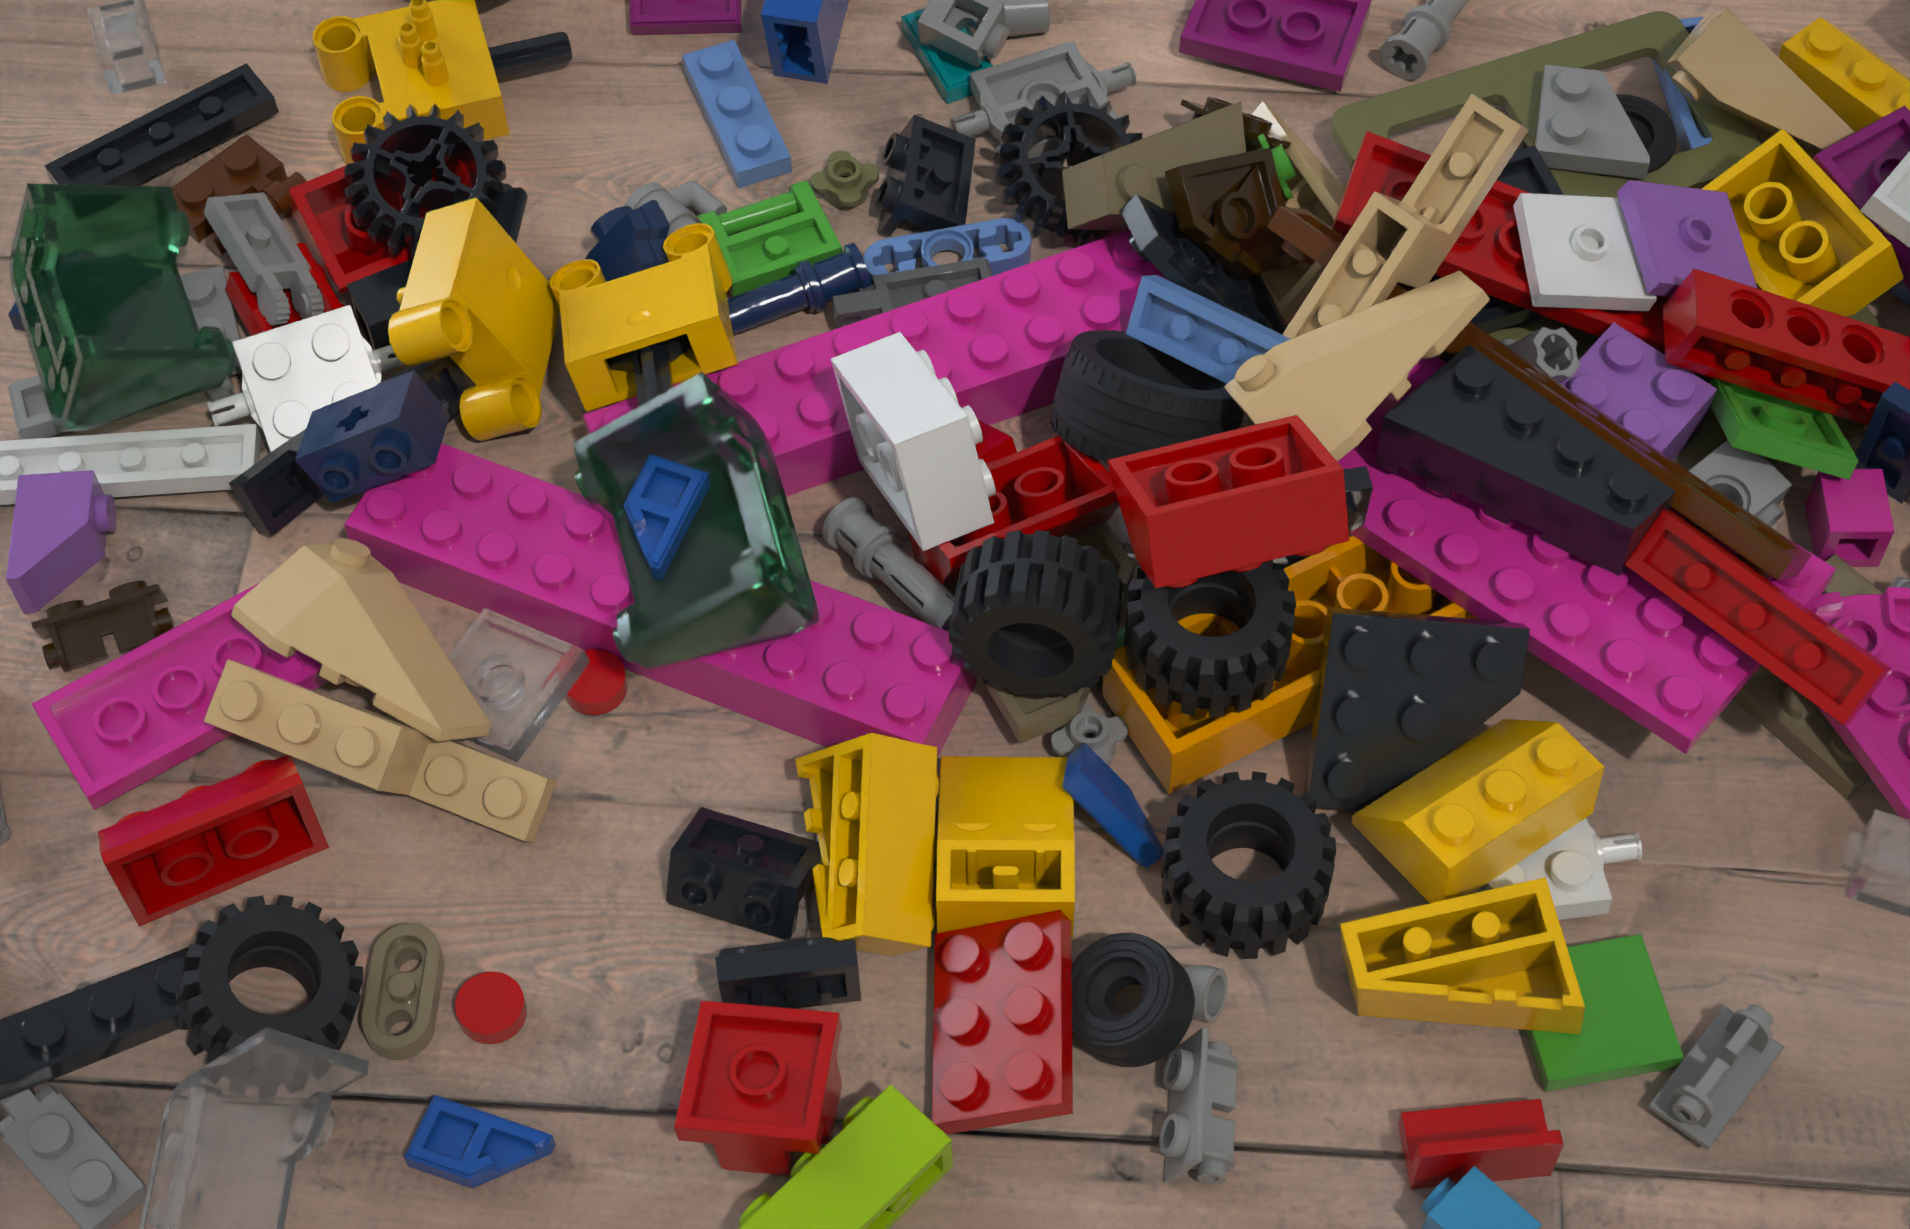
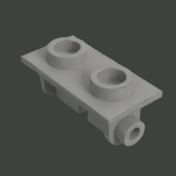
M1755 1004L1749 1005L1746 1010L1738 1009L1735 1013L1724 1006L1649 1104L1648 1108L1708 1150L1784 1049L1783 1045L1771 1038L1770 1026L1773 1023L1772 1016L1764 1008Z
M1202 1027L1182 1044L1174 1048L1170 1052L1164 1066L1163 1083L1165 1088L1169 1089L1168 1116L1161 1128L1159 1148L1161 1154L1165 1155L1164 1182L1172 1183L1192 1169L1198 1171L1197 1179L1200 1182L1221 1184L1226 1181V1172L1231 1171L1234 1167L1235 1121L1213 1116L1211 1112L1213 1108L1229 1113L1236 1108L1238 1059L1232 1055V1047L1229 1044L1223 1042L1208 1043V1028Z

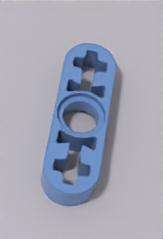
M1009 218L994 219L882 239L874 242L867 248L864 254V262L871 283H873L874 275L893 273L887 272L884 266L886 264H893L896 272L916 269L915 258H921L922 268L936 266L939 264L934 262L932 257L944 250L960 253L963 256L962 261L979 259L974 258V248H979V257L988 259L994 276L1030 263L1031 235L1028 228L1021 222L1018 223L1016 220ZM1007 244L1010 251L1002 252V248L999 245Z

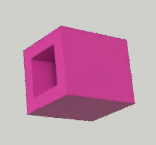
M1855 468L1849 480L1818 471L1805 503L1813 555L1826 562L1834 554H1837L1851 567H1879L1895 532L1883 470Z

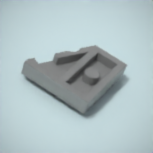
M1545 64L1535 146L1547 167L1646 179L1650 156L1604 72Z

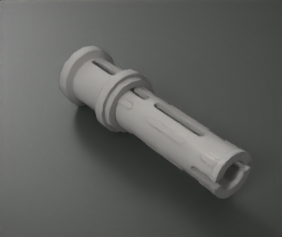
M1427 0L1424 5L1411 8L1403 18L1402 30L1398 34L1390 36L1381 47L1380 56L1387 70L1403 80L1419 79L1428 69L1430 55L1435 51L1441 50L1449 41L1451 34L1450 25L1469 0Z
M853 497L836 505L824 521L822 529L824 540L834 549H844L853 557L856 570L865 578L882 580L891 591L928 624L949 631L955 596L905 551L903 536L893 527L879 524L873 518L872 508L861 498Z

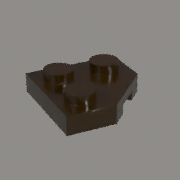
M1270 147L1182 165L1165 171L1180 231L1239 278H1247L1300 264L1299 260L1290 256L1281 248L1285 240L1267 228L1278 207H1286Z

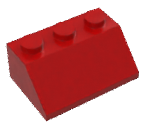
M423 150L410 152L409 154L419 153ZM451 156L449 159L450 172L461 177L463 185L474 189L476 182L470 171L458 159ZM346 166L288 189L294 219L316 263L323 267L326 277L339 294L348 291L347 284L412 259L411 248L405 247L400 254L393 257L388 252V239L373 245L368 239L367 230L369 226L358 227L353 219V210L356 207L347 204L345 189L350 185L345 181L344 170ZM436 173L431 181L436 182ZM380 179L377 186L379 193L391 207L401 212L403 209L402 195L392 190L391 183ZM416 185L417 193L421 186Z
M1298 415L1108 460L1110 476L1135 558L1155 589L1164 586L1173 588L1185 587L1195 583L1201 577L1229 570L1236 572L1250 571L1258 568L1266 561L1290 555H1315L1324 551L1327 546L1350 541L1344 470Z
M1056 436L986 464L996 488V494L988 497L994 519L993 524L925 551L921 549L909 531L908 535L915 561L921 564L940 583L947 586L958 581L962 563L966 562L967 554L974 547L982 548L983 541L996 536L1004 539L1007 532L1019 530L1024 534H1034L1035 530L1050 531L1049 535L1061 538L1063 535L1069 536L1101 522L1108 521L1120 505L1107 469L1094 457L1078 451L1075 447L1064 442L1061 437Z
M284 755L275 760L259 761L249 766L243 773L211 786L195 787L184 793L179 799L147 812L131 813L120 819L117 824L98 831L100 854L104 865L139 927L329 848L292 757L289 755Z

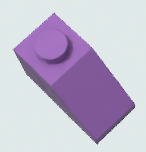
M94 470L18 475L6 581L24 614L37 613L105 557L107 532L114 531L116 528V506L113 496L111 494H104Z

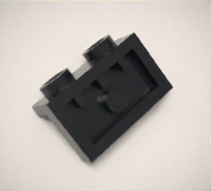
M913 115L900 134L892 133L885 145L881 159L882 165L887 166V174L878 190L875 201V208L881 210L878 232L890 237L902 220L931 231L965 225L976 139L917 115Z
M700 807L671 849L666 901L676 907L780 939L789 940L796 930L799 902L814 879L812 868L817 864H822L819 842Z
M819 937L723 949L719 952L718 957H716L721 1000L724 1003L799 1009L861 1001L855 940L839 941L834 938Z

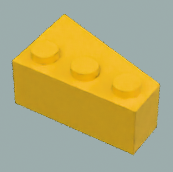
M869 733L796 758L798 777L809 779L814 808H809L804 812L806 832L818 834L822 864H817L812 868L822 936L839 941L855 940L856 951L885 956H895L931 947V931L935 922V911L932 905L933 868L937 856V843L934 838L935 806L939 791L937 747Z

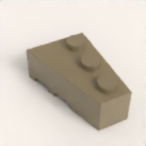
M1241 101L1062 170L1068 229L1129 230L1120 210L1136 194L1176 215L1165 171L1182 165L1245 153L1246 144Z

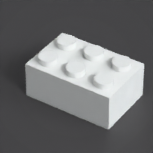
M898 332L831 358L859 462L923 551L993 524L994 519L988 497L996 494V488L986 463L983 459H978L975 445L983 442L979 422L969 405L962 408L959 406L955 391L946 377L941 379L936 377L934 367L926 351L922 349L916 352L902 333Z

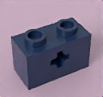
M413 370L312 411L295 460L332 503H335L435 464L450 414Z

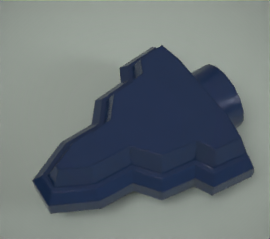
M651 200L635 210L631 206H622L605 213L591 227L590 232L597 244L585 259L598 262L606 282L668 263L663 245L667 238L670 224L663 209L660 208L656 200Z

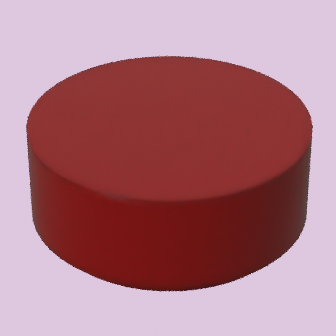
M602 649L582 651L570 658L562 670L561 683L565 699L579 713L586 715L608 713L617 708L627 694L628 683L624 665L616 655Z
M492 971L475 975L462 985L456 996L455 1012L463 1032L470 1039L481 1044H498L512 1038L522 1028L527 1015V1005L522 989L516 980L507 974Z

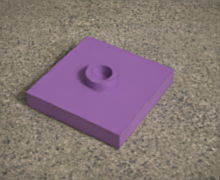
M1628 180L1617 191L1648 295L1671 297L1694 268L1757 288L1727 192Z

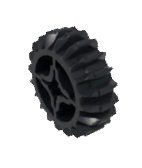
M1064 90L1061 94H1058L1054 105L1042 95L1040 99L1035 101L1033 111L1026 107L1020 109L1016 114L1015 124L1009 123V125L1005 126L1001 136L1002 144L997 146L994 155L995 163L999 165L994 174L995 185L1005 187L1000 196L1002 206L1018 205L1013 218L1018 223L1025 222L1028 219L1035 222L1032 228L1034 238L1042 235L1045 229L1054 232L1053 240L1056 247L1063 244L1067 234L1073 236L1079 247L1087 244L1090 233L1100 240L1109 237L1112 230L1068 229L1062 170L1143 139V133H1126L1130 124L1129 114L1117 119L1110 116L1112 110L1110 100L1102 104L1100 109L1090 106L1091 99L1088 92L1080 97L1078 104H1073ZM1057 137L1058 141L1054 150L1042 152L1041 157L1028 158L1029 150L1036 144L1048 138ZM1065 159L1067 161L1068 166L1066 168L1063 166Z
M410 104L406 109V119L401 121L387 111L383 117L385 130L367 124V128L364 130L366 143H353L351 158L354 163L347 164L344 170L345 181L350 184L345 189L347 204L356 207L353 210V219L358 227L369 226L367 230L368 239L373 245L388 239V252L393 257L400 254L405 247L411 248L412 259H414L427 212L477 197L491 214L496 212L499 207L494 201V197L507 194V186L502 182L506 178V165L503 161L496 160L499 156L497 144L494 140L483 141L484 129L480 126L479 122L463 129L464 116L460 113L459 109L448 120L441 119V111L436 104L430 108L429 116L418 117L416 108ZM423 150L419 153L409 154L410 152ZM451 156L458 159L470 171L476 182L474 189L463 185L461 177L450 172L449 159ZM435 173H436V182H435V181H431V180L433 179ZM380 179L391 183L392 190L402 195L403 209L401 212L391 207L379 193L377 186ZM416 185H417V186H421L420 189H419V191H418V193H417Z

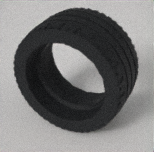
M1091 330L1076 335L1068 350L1053 399L1050 424L1053 431L1064 442L1075 447L1078 451L1108 464L1110 459L1239 429L1244 412L1224 388L1226 383L1127 335L1125 331Z

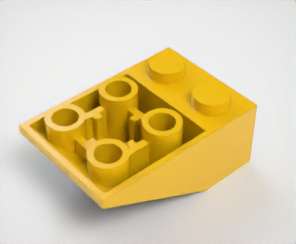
M941 756L937 837V933L1061 910L1071 920V939H1073L1075 913L1073 797L1063 789L1068 757Z

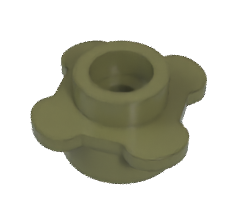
M847 151L833 152L828 158L829 164L824 170L813 174L811 177L812 189L816 193H823L825 200L833 207L839 209L858 207L867 199L869 185L878 182L879 169L872 163H860L856 158L851 157V154Z

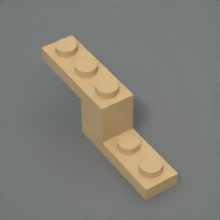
M1471 94L1403 200L1399 201L1376 191L1373 193L1282 335L1293 339L1384 302L1398 282L1415 288L1428 284L1529 130L1481 98Z
M227 659L204 719L206 723L375 790L409 795L525 842L534 843L557 780L454 740L438 742L395 717L351 706L241 662Z

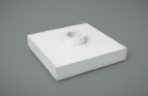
M1520 193L1513 206L1533 307L1649 311L1657 298L1656 295H1648L1619 198Z

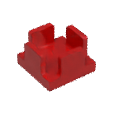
M701 1001L674 1124L678 1140L713 1145L720 1167L734 1171L789 1175L792 1163L790 1151L819 1154L820 1145L828 1144L833 1139L842 1089V1080L837 1062V1052L842 1030L840 1014L838 1012Z

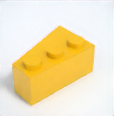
M1546 877L1340 924L1341 951L1358 1016L1581 1034L1585 1004Z

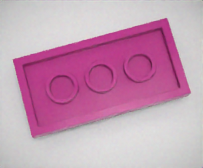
M258 584L32 703L39 719L93 810L234 734L204 722L227 659L241 662L310 690H315L328 683L326 679L319 676L321 665L318 661L298 650L290 657L277 653L267 647L231 616L234 605Z

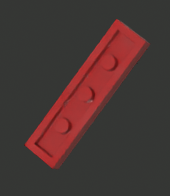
M1671 510L1661 511L1625 563L1631 570L1843 725L1852 722L1891 669Z

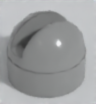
M1189 965L1184 969L1191 980L1194 990L1195 1007L1192 1019L1214 1023L1221 1015L1227 997L1228 982L1226 973L1223 969L1211 966Z

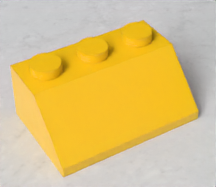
M1819 17L1782 44L1778 58L1854 132L1863 129L1904 105L1910 111V77L1850 33L1826 19Z
M1784 129L1773 135L1702 188L1704 190L1727 192L1756 285L1761 290L1842 316H1852L1904 279L1892 244Z
M1502 719L1352 815L1351 823L1429 903H1434L1474 893L1593 814L1605 766L1558 722Z

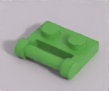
M806 180L790 185L789 192L760 202L717 215L713 210L697 216V223L712 226L733 279L732 286L729 288L733 297L794 274L793 268L797 267L801 261L808 260L813 264L842 253V246L811 186Z

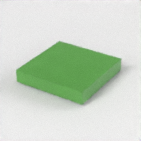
M1712 377L1710 385L1715 387L1717 392L1710 407L1731 447L1844 479H1850L1858 459L1831 414Z
M1638 934L1567 947L1585 1004L1581 1034L1525 1030L1544 1091H1553L1678 1068L1684 1056L1642 935Z

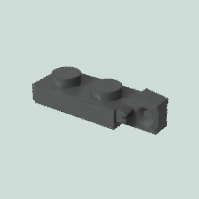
M985 258L874 275L871 286L865 289L859 288V292L833 296L832 314L835 328L837 329L991 277L993 274L989 261Z

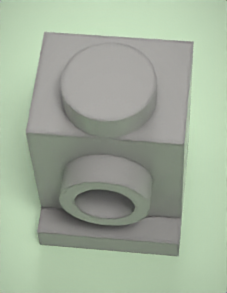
M929 0L917 21L921 44L927 47L933 45L979 68L986 55L993 59L999 55L1009 34V28L1004 26V3L998 0ZM972 27L976 32L972 37L960 31V29Z

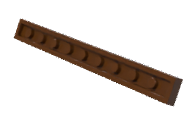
M1279 206L1267 226L1268 229L1285 240L1281 248L1290 256L1308 265H1313L1316 261L1325 268L1345 238L1344 235L1306 209ZM1398 282L1386 300L1411 291L1415 287ZM1469 322L1440 355L1436 356L1448 362L1468 344L1473 346L1676 491L1671 507L1684 515L1685 521L1714 542H1717L1719 539L1739 553L1737 556L1739 560L1770 581L1772 577L1777 580L1797 577L1811 557V554L1473 323Z

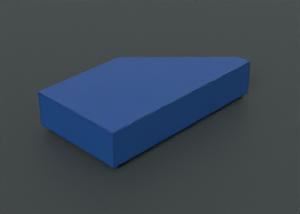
M650 454L624 503V510L653 578L663 580L711 483L708 472Z
M1084 742L1068 755L1063 789L1142 867L1144 866L1147 869L1163 857L1164 849L1130 787Z
M434 1095L404 1158L408 1167L473 1189L552 1154L556 1143L551 1134Z

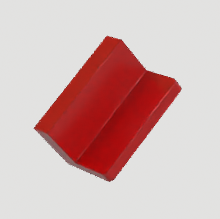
M1541 1099L1401 1112L1398 1122L1411 1189L1437 1187L1447 1177H1450L1457 1184L1473 1166L1477 1167L1492 1181L1551 1176L1564 1146L1561 1131H1548Z

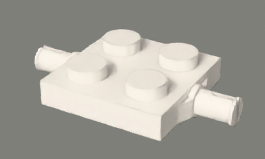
M351 305L233 341L232 343L242 369L243 392L213 402L209 401L207 404L211 414L235 407L234 409L212 415L215 426L251 415L252 419L263 430L270 452H272L306 429L312 411L381 383V373L405 366V364L398 357L389 358L396 355L391 345L372 350V347L360 334Z
M1585 818L1474 893L1546 877L1559 920L1609 914L1613 898L1604 874V864L1632 860L1641 861L1642 843L1641 840L1638 841L1639 834L1637 832L1599 838L1594 829L1589 825L1587 818Z

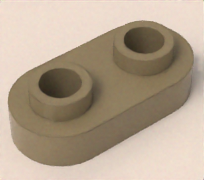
M404 923L391 927L377 939L372 950L361 1025L372 1050L386 1059L404 1060L411 1058L423 1051L434 1035L444 972V956L437 937L431 930L422 925ZM409 960L421 961L420 966L412 972L400 971L401 966ZM404 1021L412 1023L406 1033L401 1035L390 1034V1030L395 1024Z

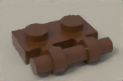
M245 134L163 193L157 200L162 213L198 243L206 239L209 248L217 256H222L227 251L204 215L209 197L264 192L278 216L283 218L292 211L288 189L307 181L298 172L293 173L287 178L283 163Z

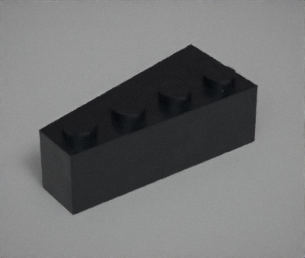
M1470 344L1383 417L1375 464L1395 473L1402 467L1426 478L1425 487L1444 496L1450 497L1454 491L1487 506L1486 515L1507 525L1510 521H1517L1542 532V541L1618 576L1629 568L1625 563L1661 511L1670 510L1676 492Z

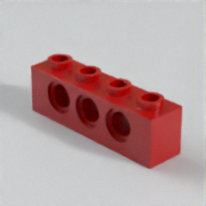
M1695 268L1663 306L1665 363L1864 425H1869L1881 395L1894 381L1910 390V337Z

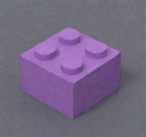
M1614 322L1579 359L1581 364L1572 377L1560 383L1673 461L1700 431L1717 392L1715 387L1689 370L1665 363L1664 354Z

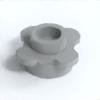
M1085 703L1082 712L1077 714L1071 723L1066 724L1062 730L1053 733L1051 746L1056 754L1068 757L1070 753L1085 742L1109 766L1115 754V745L1117 742L1126 739L1128 727L1122 718H1108L1095 712L1091 704ZM1090 732L1095 734L1096 737L1085 738L1083 736Z

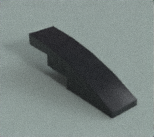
M450 356L410 366L383 381L386 382L414 370L450 414L448 422L460 414V397L464 390L470 388L459 366ZM305 430L276 448L229 482L230 487L260 534L272 536L317 500L331 503L295 460Z

